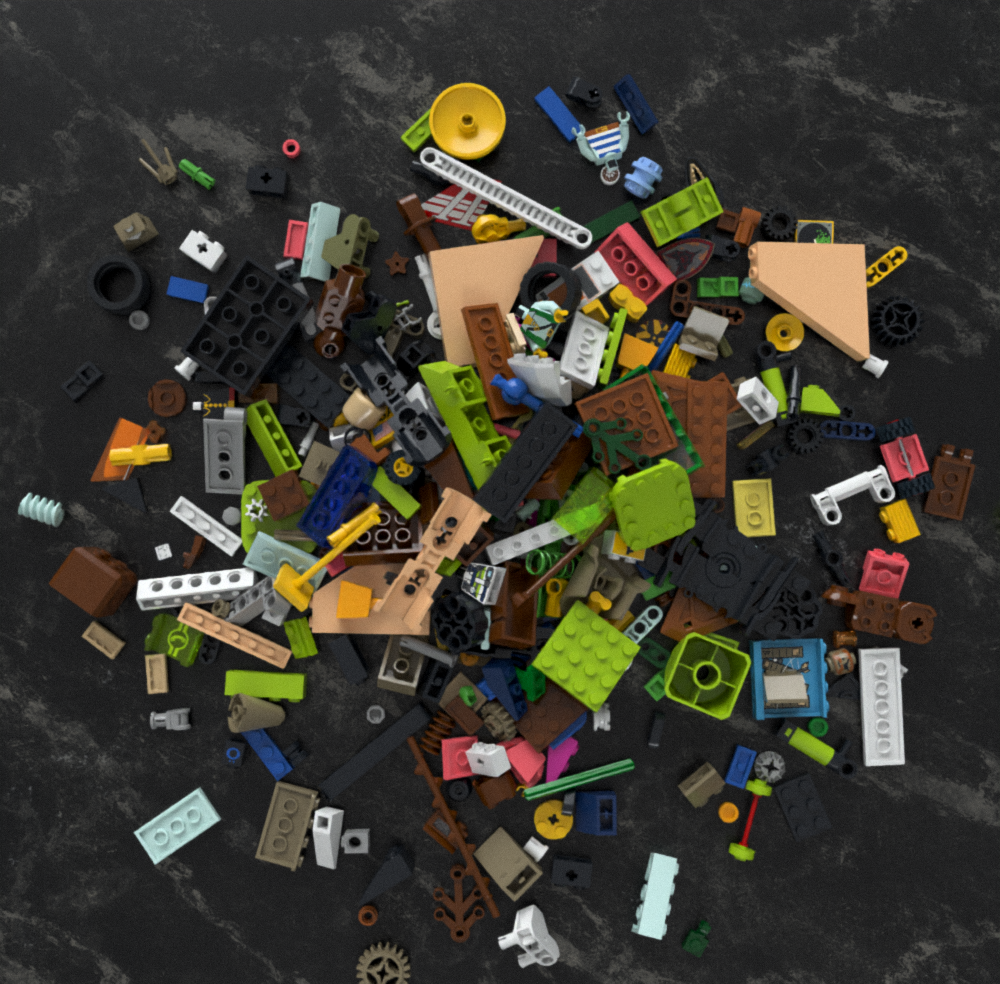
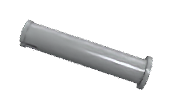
M403 634L401 637L403 642L400 641V646L449 664L451 668L456 664L458 656L451 655V652Z

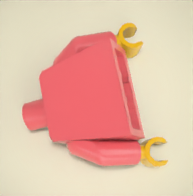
M518 736L505 743L501 741L496 744L504 746L511 766L510 771L520 782L517 785L516 791L520 788H531L542 778L546 757L542 752L538 754L526 739Z

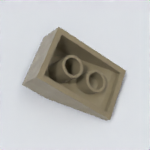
M390 634L378 675L377 687L415 696L425 655L400 646V641L403 642L401 640L403 634ZM408 635L425 643L429 642L430 635Z

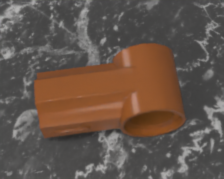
M742 207L733 241L737 242L741 248H748L754 229H756L760 220L761 212Z

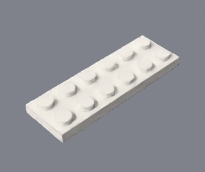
M900 648L858 649L864 765L905 764Z

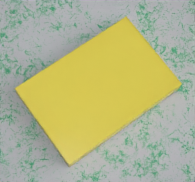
M771 478L732 481L735 526H738V531L746 537L776 536Z

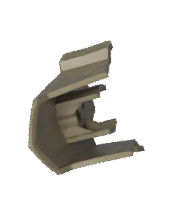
M617 519L606 530L619 531ZM605 530L583 549L584 554L559 601L564 617L576 600L586 605L589 601V594L597 591L611 601V608L606 611L601 610L598 615L603 619L622 621L637 593H644L651 587L650 583L638 575L633 564L625 563L623 558L619 560L608 559V555L601 553Z

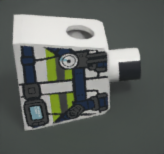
M470 563L467 568L461 567L458 570L457 576L463 579L461 586L463 591L483 604L495 605L506 568Z

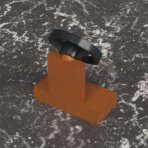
M353 426L344 434L345 446L355 454L362 464L354 470L358 477H366L378 466L385 463L388 456L392 453L386 447L377 452L371 443V435L367 429ZM360 429L359 433L353 435L352 439H346L352 430ZM363 431H366L368 433L369 439L365 434H363Z

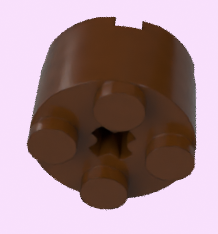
M509 770L498 777L479 774L481 778L478 781L474 779L472 782L481 802L488 809H492L499 804L498 802L504 799L509 800L516 795L517 784Z

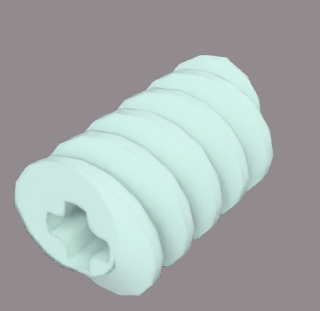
M28 493L20 503L19 515L23 514L27 518L38 519L40 522L52 524L55 527L59 526L63 520L64 510L61 509L62 503L60 502L54 507V500L47 504V498L44 497L40 502L39 495L32 499L33 494Z

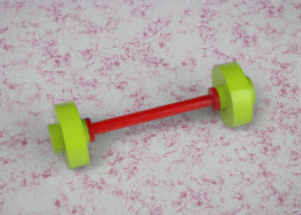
M755 779V781L747 780L745 788L752 791L754 796L742 842H739V844L730 843L728 850L729 853L734 855L735 859L740 861L754 859L755 851L748 848L749 845L747 844L758 799L762 798V795L770 796L772 792V787L766 785L767 782L760 779Z

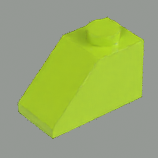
M817 385L803 387L800 413L840 417V409L823 389H819Z

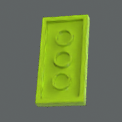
M620 308L619 312L614 313L610 327L613 328V331H609L605 346H608V349H604L600 363L603 364V367L599 368L596 379L598 383L597 388L604 389L607 386L628 312L627 309Z

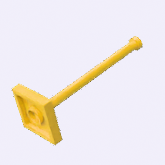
M376 513L370 514L368 520L302 576L289 564L285 563L279 570L273 588L299 611L303 612L308 607L314 587L308 580L374 524H379L381 522L379 516Z

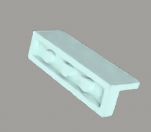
M323 202L311 205L300 274L301 279H317L323 282L329 280L331 264L321 258L325 240L336 236L340 208Z

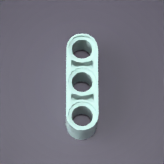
M655 605L646 606L621 633L637 644L661 620L663 615L661 609ZM654 608L657 611V616L654 619H650L648 612ZM638 622L644 625V629L640 633H636L634 630V626Z

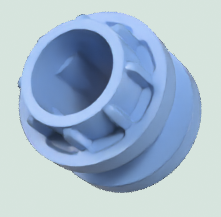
M641 157L631 165L635 169L633 174H626L624 177L626 180L624 187L629 192L644 199L649 194L653 195L655 189L651 186L654 181L660 182L662 180L661 173L663 170L654 161Z

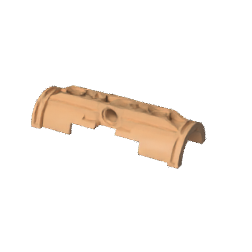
M448 487L445 488L441 495L444 500L420 539V542L425 545L416 560L408 559L384 598L377 600L372 608L376 612H389L402 619L416 634L421 630L422 624L420 622L433 603L431 596L443 578L435 572L443 558L446 556L454 560L464 542L469 545L483 521L487 522L491 517L490 512L471 498ZM454 517L457 523L453 527H448L445 524L446 519ZM443 527L446 530L444 535L446 541L437 543L436 536L440 537L444 531L441 529ZM421 568H423L424 575H419L416 582L414 580L417 576L415 570H421ZM408 584L414 585L416 588L415 592L412 594L405 593V586Z

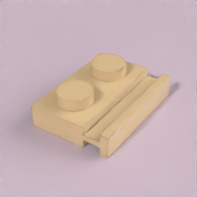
M514 313L506 314L505 328L513 355L525 353L526 341Z

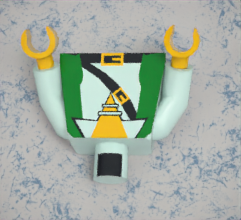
M554 301L535 302L530 310L520 305L515 315L524 320L520 327L521 332H523L525 339L531 347L533 355H538L539 359L541 357L547 358L548 353L542 351V349H545L550 344L560 323L566 322L563 317L568 315V311L562 310Z

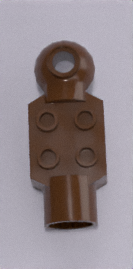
M341 264L336 279L326 280L315 312L316 324L323 331L316 335L313 344L315 351L324 358H334L341 354L345 346L344 336H347L341 330L345 318L349 313L362 312L365 297L361 288L366 273L357 266Z

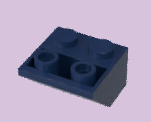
M575 791L576 831L593 835H617L615 792Z

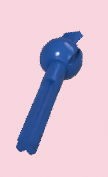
M496 374L490 384L498 386L502 390L501 396L508 404L519 405L523 403L535 412L543 404L541 400L528 393V386L519 378H511L507 381L500 374ZM577 424L578 427L572 434L579 438L583 432V427Z

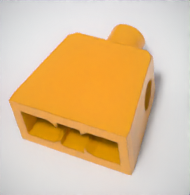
M625 333L620 342L615 367L622 370L619 379L641 364L648 366L658 347Z
M341 580L336 618L369 617L376 601L382 600V598H374V589L348 580Z

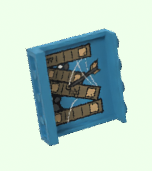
M823 639L749 640L753 718L756 720L807 716L827 718V712H829V703L826 701L828 683L825 681L827 663L824 662L826 644L823 642ZM786 669H796L797 672L803 675L808 703L767 704L763 698L762 673H766V670H778V673L785 672Z

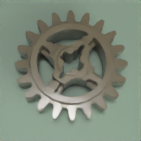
M379 942L378 948L372 944L371 952L365 949L364 956L359 958L360 964L356 968L359 970L356 977L362 978L359 984H385L394 977L398 978L390 984H408L407 978L411 975V972L407 971L411 967V964L406 963L408 956L402 957L404 950L401 949L397 952L396 944L393 948H390L389 942H387L386 947H383L382 943ZM382 957V959L377 963H374V965L370 964L371 961H373L374 959ZM390 959L395 961L398 968L391 963ZM385 964L386 973L384 974V977H382V968ZM369 973H372V976H374L377 979V982H375L371 978Z

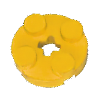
M559 799L546 800L536 808L534 813V823L537 831L548 839L564 838L573 824L572 815L571 817L561 815L562 801ZM553 814H556V818L559 820L558 822L551 824V821L548 820V817H552Z

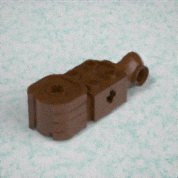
M831 585L830 589L821 595V598L827 599V604L840 607L846 606L844 618L846 628L918 644H926L933 639L930 636L934 627L933 617L938 615L931 606L909 601H899L900 599L854 590L852 593H849V588Z

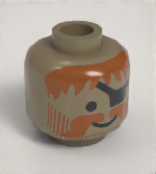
M841 648L829 652L825 662L827 663L828 671L839 676L853 671L856 658L852 652L849 653L846 648Z

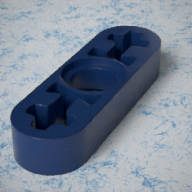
M826 420L819 424V427H822L820 432H824L823 438L868 441L876 433L874 426L869 423ZM828 424L829 428H837V431H830L827 434L823 427ZM844 425L851 428L849 436H845L842 433ZM865 427L870 432L866 437L864 433L856 434V430H864Z

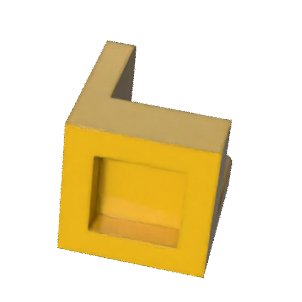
M598 298L582 307L580 311L582 314L602 324L606 323L610 318Z

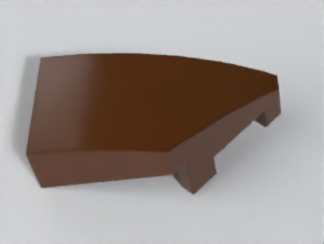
M200 535L195 536L191 553H183V558H185L183 568L190 569L196 563L206 545L207 538Z

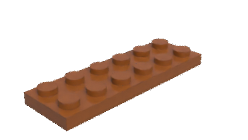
M498 303L463 307L461 309L492 420L527 415L530 413L529 407L523 403L519 405L508 404L501 396L502 390L498 386L490 385L496 374H500L507 381L511 378H517L508 365L507 359L514 356Z
M687 381L686 434L705 464V467L688 476L693 498L725 497L727 381ZM686 453L687 470L694 465Z

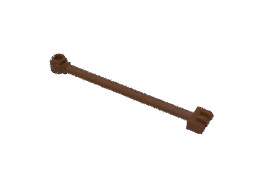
M614 508L603 521L522 594L517 592L511 597V604L516 610L523 607L530 597L616 519Z

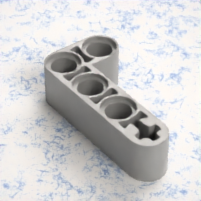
M268 576L232 601L228 615L222 619L238 626H243L265 610L282 616L287 614L290 609V602L273 588L276 579Z

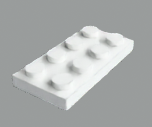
M576 311L572 317L560 360V375L591 390L596 383L609 327Z

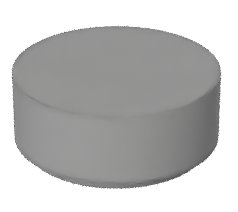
M136 310L131 313L129 323L137 330H144L149 326L150 318L144 311Z

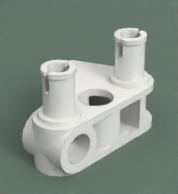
M534 904L517 911L513 932L498 938L502 950L518 944L527 952L518 955V962L522 968L535 962L543 966L553 965L560 956L556 941L548 934L543 913Z

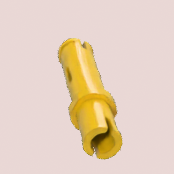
M372 503L371 506L349 522L341 524L337 531L327 537V540H330L328 541L330 545L336 547V545L368 520L370 514H380L381 510H378L380 509L378 505Z

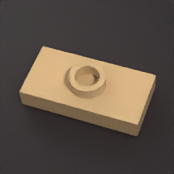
M96 620L90 624L82 635L84 639L111 659H115L126 644Z
M166 653L145 655L148 694L169 692Z

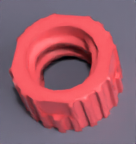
M288 139L284 142L283 151L287 157L295 158L300 154L301 148L297 141ZM290 145L295 146L294 152H288Z

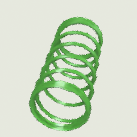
M533 549L527 555L526 569L532 575L540 574L542 576L544 575L541 573L544 566L545 572H547L546 563L548 558L551 568V555L555 556L553 566L556 559L557 562L559 561V556L563 557L567 553ZM533 552H535V553L532 555L531 559H530V564L528 565L530 555H531ZM539 552L541 556L537 563L538 572L534 573L531 569V561L533 556ZM576 555L575 557L580 562L581 556ZM542 557V565L539 570V560ZM573 559L571 560V561H572V566H573V568H572V572H571L570 575H569V573H568L567 564H566V565H565V568H564L565 570H564L563 574H562V572H561V570H560V574H561V575H560V576H557V575L555 574L554 576L559 577V578H560V577H563V578H570V579H571V575H572L573 570H574V562H573Z

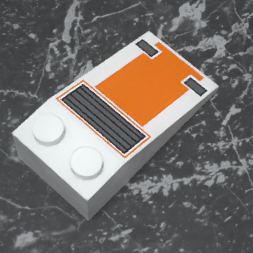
M599 251L572 268L574 273L578 275L582 285L581 302L576 311L580 312L581 308L588 303L607 295L620 283ZM562 277L558 278L536 294L537 302L554 301L560 307L567 296V286ZM572 313L569 317L564 318V320L567 321L568 319L573 317L574 313Z

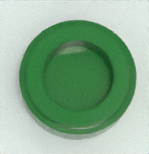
M813 717L808 721L807 729L813 736L822 737L828 731V724L820 717Z

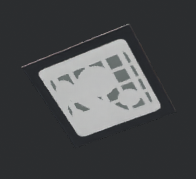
M169 541L153 546L158 562L174 557Z

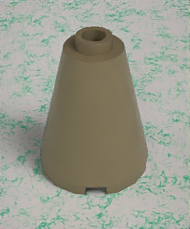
M243 693L235 694L229 705L228 711H232L231 718L228 717V725L231 732L240 733L279 726L285 719V711L281 706Z

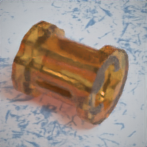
M850 629L849 632L833 631L834 646L836 648L843 645L856 647L857 636L855 630Z

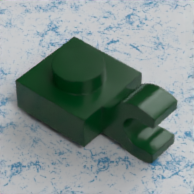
M702 920L696 931L690 929L682 944V949L700 958L709 942L708 938L705 937L711 929L709 923Z

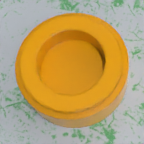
M731 802L722 803L718 809L719 817L726 823H732L738 818V809Z

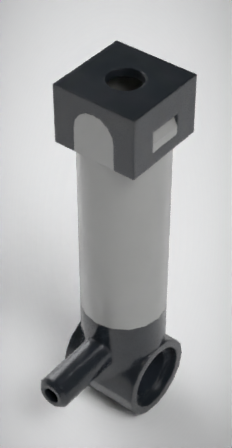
M291 257L276 263L275 267L279 277L308 296L294 258ZM313 306L300 324V330L307 344L313 343L316 335L323 331L316 324Z

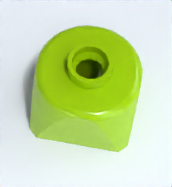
M690 633L676 645L667 662L664 680L666 695L670 699L720 720L730 717L750 668V657L748 654L698 633ZM703 665H707L709 669L707 678L697 680L696 673L698 669Z

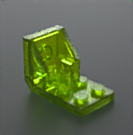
M595 466L590 467L579 480L574 492L551 519L581 544H584L614 508L612 501L609 500V492H612L615 483Z

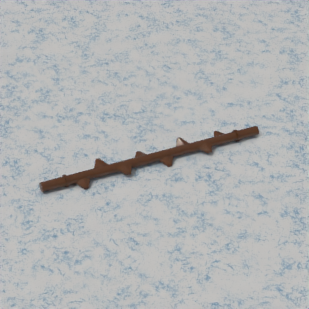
M412 735L406 740L414 754V759L418 762L414 774L424 775L435 797L432 807L440 808L451 830L447 837V842L457 843L467 863L465 875L474 877L483 896V901L486 902L492 917L496 918L500 916V913L492 898L493 895L488 890L490 879L481 876L472 857L476 846L475 844L465 843L455 822L458 813L457 811L449 810L439 788L443 778L433 777L423 757V752L421 753Z

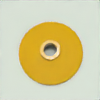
M787 313L778 314L768 322L766 338L767 341L775 345L776 350L791 351L801 344L804 338V327L801 321L794 315ZM785 331L786 337H782L780 332Z

